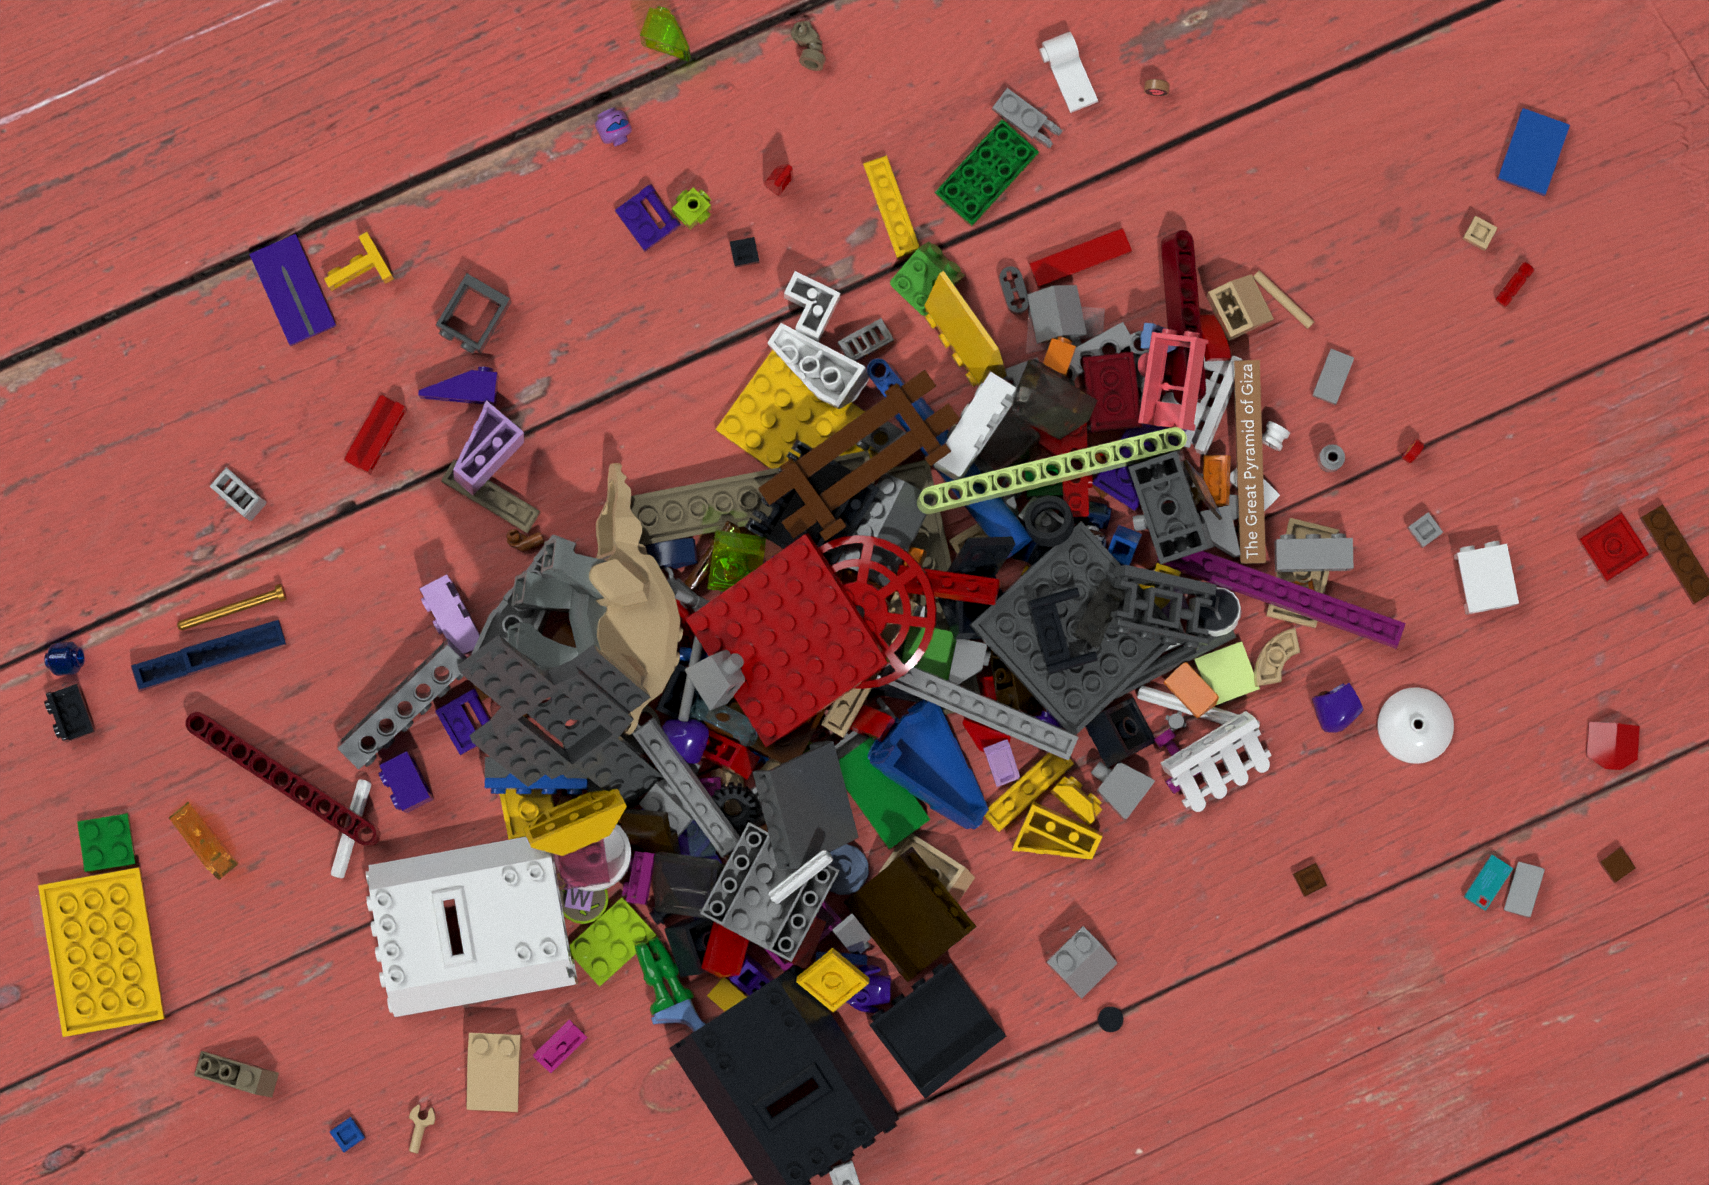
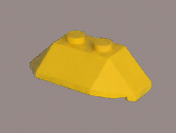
M618 789L589 792L542 812L523 831L531 848L564 856L610 836L626 809V804Z

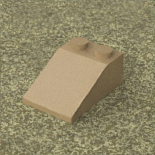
M912 833L900 841L879 871L880 873L906 850L913 847L957 903L975 879L966 867Z
M469 1033L467 1110L518 1112L522 1035Z

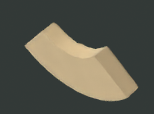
M1295 628L1279 633L1263 647L1255 665V687L1282 682L1281 672L1285 662L1291 656L1300 653Z

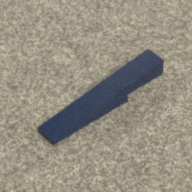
M275 620L131 665L138 692L286 645L279 620Z

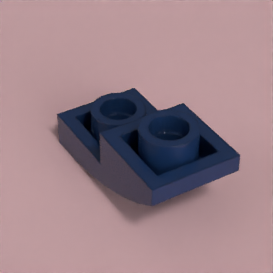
M694 538L675 539L644 545L647 555L654 557L660 569L670 566L678 569L698 563Z

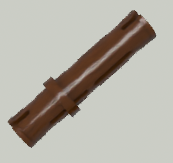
M726 521V524L716 538L711 539L709 542L711 545L684 581L689 588L695 591L699 589V586L711 571L713 554L722 555L727 553L729 544L740 531L737 525L731 521Z

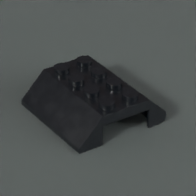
M796 439L791 449L801 454L800 457L791 452H788L786 457L792 458L796 462L814 448ZM832 460L807 479L818 495H820L851 473L852 470ZM871 483L831 511L836 520L842 518L847 526L826 541L820 534L824 529L818 521L794 539L782 524L783 520L806 505L795 488L771 505L762 496L760 501L764 505L772 507V512L768 516L764 512L755 509L752 515L762 521L759 522L750 517L745 528L783 549L803 535L809 534L817 548L832 540L852 536L880 488ZM846 545L835 547L823 553L830 566L836 564Z

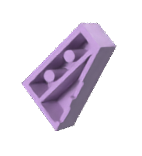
M487 400L478 421H476L469 440L466 442L453 469L454 480L471 495H474L524 443V432Z
M446 574L421 587L420 590L424 596L421 598V601L427 612L432 611L436 619L432 622L439 635L443 633L446 639L448 638L465 656L472 654L480 634L451 578Z

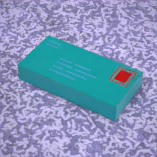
M1491 854L1463 897L1483 911H1486L1513 868Z

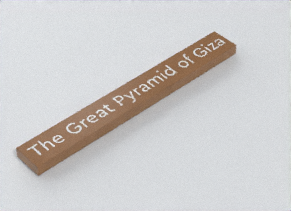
M1260 360L1233 361L1238 529L1241 553L1239 562L1240 564L1266 563Z

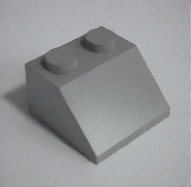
M1082 926L1046 961V964L1082 999L1117 964V961Z

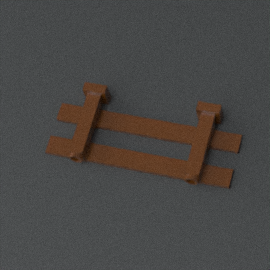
M926 370L920 372L901 387L897 383L884 392L887 397L796 462L792 458L780 466L782 471L758 488L769 505L793 488L800 495L806 505L782 521V524L793 539L817 521L824 529L820 534L825 541L841 531L847 525L842 518L836 520L831 511L921 447L928 453L925 460L930 467L951 452L946 443L941 446L935 438L960 420L950 404H946L924 421L912 405V403L936 387V384ZM898 413L901 415L911 429L818 495L808 481V477Z

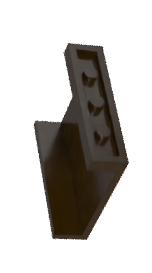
M913 847L906 850L872 880L844 901L849 911L856 917L907 982L977 927Z

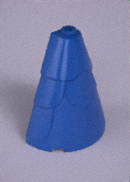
M923 699L907 709L909 714L903 715L900 720L898 718L894 719L895 722L883 742L877 739L874 741L868 753L869 763L882 772L884 776L908 790L910 794L929 804L930 808L964 829H976L983 823V817L989 810L972 770L968 768L941 707Z

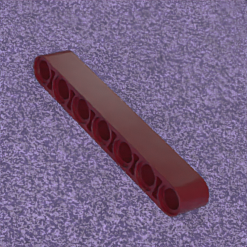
M1179 230L1164 237L1161 241L1168 329L1177 330V335L1184 336V331L1200 333L1199 338H1202L1194 240L1188 231ZM1177 347L1170 351L1173 386L1184 387L1190 348ZM1204 361L1198 400H1201L1206 395ZM1173 390L1175 400L1182 405L1184 391Z

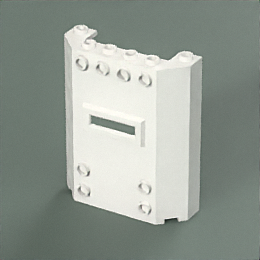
M527 837L369 865V871H366V879L370 896H367L366 900L368 910L373 911L374 921L371 922L373 937L377 936L379 946L375 947L377 962L382 963L383 972L379 973L382 988L386 987L389 1012H393L394 1017L577 985L575 961L571 959L554 854L531 848ZM445 900H455L464 954L452 955L443 902Z

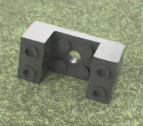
M1175 451L1129 467L1160 564L1214 547L1207 524H1202L1188 483L1187 476L1190 474L1183 462L1185 460L1183 451ZM1167 500L1173 501L1176 505V511L1172 515L1165 514L1162 509L1163 503Z

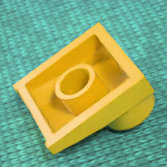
M1064 776L1052 789L1051 793L1089 826L1102 811L1100 807L1102 802L1092 793L1087 796L1081 790L1083 785L1073 776L1069 779Z

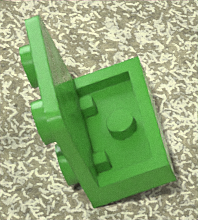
M928 241L915 251L891 279L890 285L921 315L926 316L927 312L924 305L939 273L944 271L954 286L965 275L956 263L949 261L942 254L938 246Z

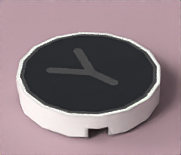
M1216 587L1215 595L1210 597L1212 605L1207 607L1200 606L1198 628L1209 630L1208 634L1210 636L1225 635L1235 629L1242 613L1239 599L1235 594L1225 588Z

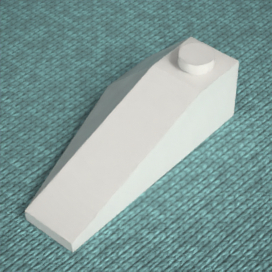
M780 323L768 341V345L818 399L837 409L856 400L869 381L865 366Z

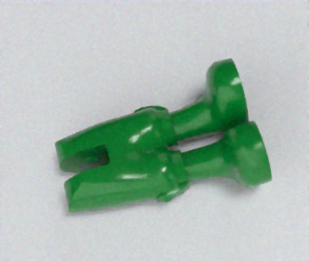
M659 937L649 940L650 950L645 943L635 946L636 955L644 975L643 979L647 985L653 986L656 1000L650 1006L652 1016L675 1004L695 998L693 991L685 988L679 981L677 965L673 962ZM663 977L665 978V980H667L671 988L672 997L668 993L663 983Z

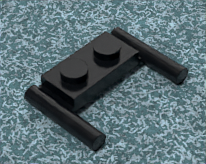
M1077 587L1028 601L1037 640L1049 675L1098 661L1095 651L1070 657L1056 603L1080 597Z

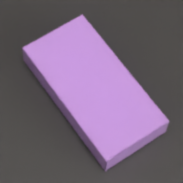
M1007 739L983 748L997 787L1020 778Z

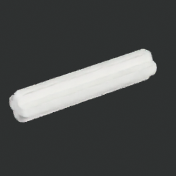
M825 849L820 851L770 890V899L779 904L833 861L830 852Z

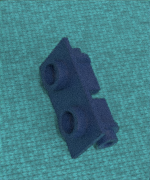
M1089 501L1088 517H1073L1076 524L1082 521L1086 526H1096L1099 529L1107 530L1111 508L1107 507V504ZM1059 511L1058 515L1064 518L1063 514Z

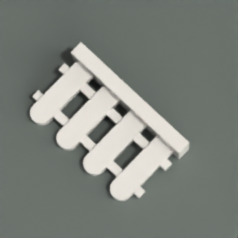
M1232 356L1231 361L1205 362L1204 357L1205 369L1212 371L1213 374L1210 380L1206 379V395L1202 398L1201 403L1197 402L1194 420L1196 425L1195 431L1187 430L1185 432L1187 441L1184 447L1190 448L1191 444L1195 445L1196 453L1207 455L1234 390L1233 361H1241L1243 359ZM1219 376H1224L1222 383L1218 384ZM1168 392L1166 396H1163V402L1179 404L1172 392ZM1210 398L1215 399L1212 407L1207 406ZM1201 421L1205 422L1202 431L1198 429Z
M1247 711L1160 763L1163 770L1173 778L1171 779L1175 787L1180 786L1185 796V799L1182 800L1184 807L1190 806L1195 812H1200L1206 806L1204 799L1206 795L1211 793L1215 798L1221 799L1227 794L1225 784L1232 780L1237 785L1242 786L1249 779L1247 770L1254 767L1258 772L1264 773L1269 769L1270 762L1268 758L1272 755L1268 749L1263 750L1257 738L1261 735L1258 729L1259 724L1256 718ZM1242 746L1249 757V760L1244 763L1241 762L1236 751ZM1222 759L1228 771L1223 776H1220L1215 762ZM1201 772L1206 786L1202 789H1199L1193 777Z

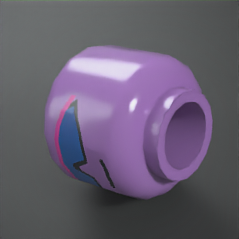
M614 107L597 115L598 120L595 122V127L603 143H613L616 147L628 141L626 136L632 132V127L624 111L616 110Z

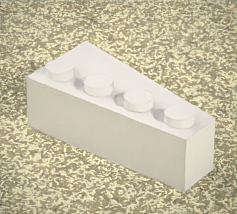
M992 372L989 373L984 383L980 384L972 402L968 403L960 415L962 418L957 425L954 424L946 436L948 437L946 444L951 452L934 464V468L953 480L964 478L1015 402L1016 387Z

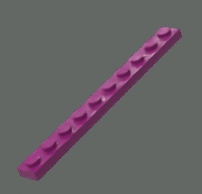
M1204 551L1161 564L1395 649L1398 647L1406 624Z

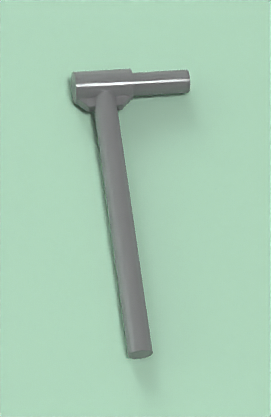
M678 588L673 590L675 599L690 605L695 612L710 602ZM696 636L694 637L689 667L700 662L703 647ZM688 675L678 717L680 721L684 722L689 719L695 689Z

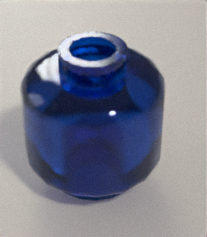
M62 642L52 644L49 647L48 653L45 654L44 662L46 667L56 676L72 675L78 673L81 667H83L85 657L82 648L78 647L76 643Z

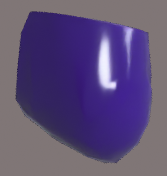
M1342 683L1330 692L1322 691L1318 696L1312 698L1317 719L1324 732L1337 733L1343 731L1364 710L1360 699L1350 683L1346 685Z
M679 719L667 720L662 730L667 735L669 741L686 763H699L706 748L709 728L695 719H688L686 722Z

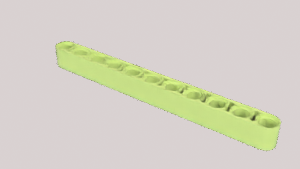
M1172 427L930 486L920 493L917 499V506L922 513L933 514L1145 462L1180 451L1186 444L1187 436L1181 428ZM1168 436H1175L1179 441V445L1172 446L1168 442ZM1151 442L1155 447V451L1148 452L1145 450L1143 443ZM1119 448H1127L1131 453V457H1122L1119 453ZM1095 454H1103L1107 462L1105 464L1098 463L1095 459ZM1073 459L1079 460L1082 464V469H1074L1070 461ZM1046 466H1055L1058 470V475H1049L1046 471ZM1028 471L1032 473L1034 480L1032 482L1025 481L1022 478V472ZM997 478H1006L1009 481V487L1003 488L999 486ZM973 484H982L985 488V493H976L973 490ZM955 489L959 491L961 498L958 500L951 499L948 495V490ZM926 495L933 496L936 500V505H927L923 497Z

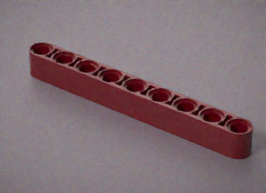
M193 712L187 717L185 726L191 734L349 838L367 847L374 846L379 842L381 833L376 825L216 720L200 712ZM198 718H203L205 722L204 727L196 731L194 722ZM223 731L225 733V741L217 745L215 736L218 732ZM244 745L246 747V755L243 758H237L236 749ZM261 759L267 761V768L263 772L257 770V763ZM286 772L288 782L286 785L280 786L278 784V776ZM307 786L310 794L306 799L301 800L298 792L302 787ZM328 800L331 808L327 813L322 814L319 806L322 801ZM349 814L352 822L348 827L343 828L340 823L341 817ZM365 828H371L373 831V836L369 841H364L361 837L362 831Z

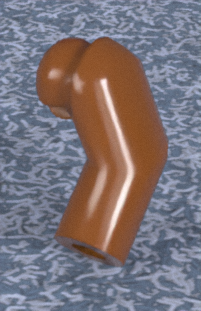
M512 529L506 534L507 543L522 552L545 543L540 532L527 537L519 533L518 530Z

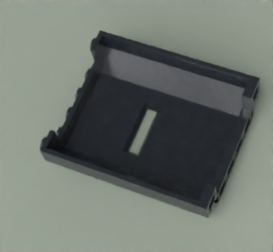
M796 964L669 1048L757 1185H811V1178L817 1174L820 1178L833 1170L832 1164L838 1160L841 1163L846 1162L855 1156L853 1153L855 1149L860 1146L863 1149L869 1147L876 1142L874 1138L882 1131L886 1134L898 1126L896 1124V1121L899 1120L897 1114L828 1008L796 982L797 976L803 972L799 964ZM813 1077L819 1087L772 1118L767 1107Z

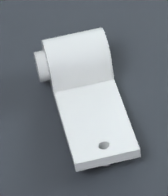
M1069 31L1042 42L1043 48L1039 49L1041 58L1044 63H1049L1070 113L1097 103L1098 99L1079 58V51L1072 33Z

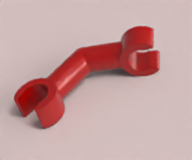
M676 599L679 616L682 618V637L688 639V648H691L694 638L691 635V628L685 619L692 614ZM681 640L677 643V647L681 645Z

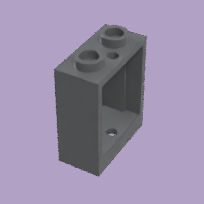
M466 273L436 323V327L440 330L438 334L449 341H452L453 338L462 343L460 347L471 354L475 351L481 354L512 301L509 297ZM469 289L499 306L478 343L447 326Z

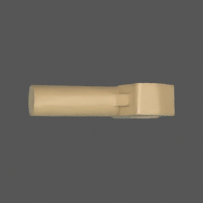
M420 1104L413 1108L409 1115V1118L415 1124L409 1151L413 1153H419L425 1127L430 1124L433 1125L436 1120L433 1108L429 1109L428 1117L425 1120L420 1119Z

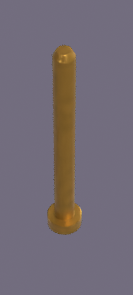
M278 584L275 585V590L181 620L177 623V627L183 631L277 599L283 602L287 600L283 585Z

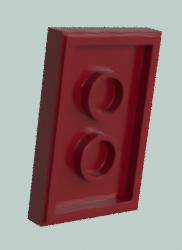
M1133 352L1083 357L1091 433L1142 428V423H1138L1140 404Z

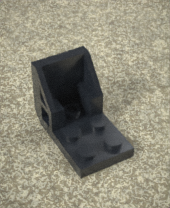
M1012 536L968 538L947 572L997 579L996 574L1015 547V541ZM1000 587L997 598L1002 594ZM938 597L955 640L982 639L969 624L988 608L989 604Z

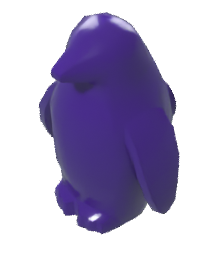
M867 965L859 967L858 969L869 977V984L845 1003L862 1012H878L879 1009L871 1005L890 1002L891 976L873 974L881 971V968L878 966Z

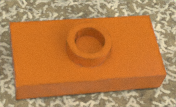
M1204 455L1203 479L1216 506L1229 505L1231 456Z

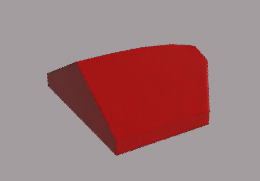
M1588 722L1586 757L1604 769H1624L1638 760L1640 726L1621 723Z

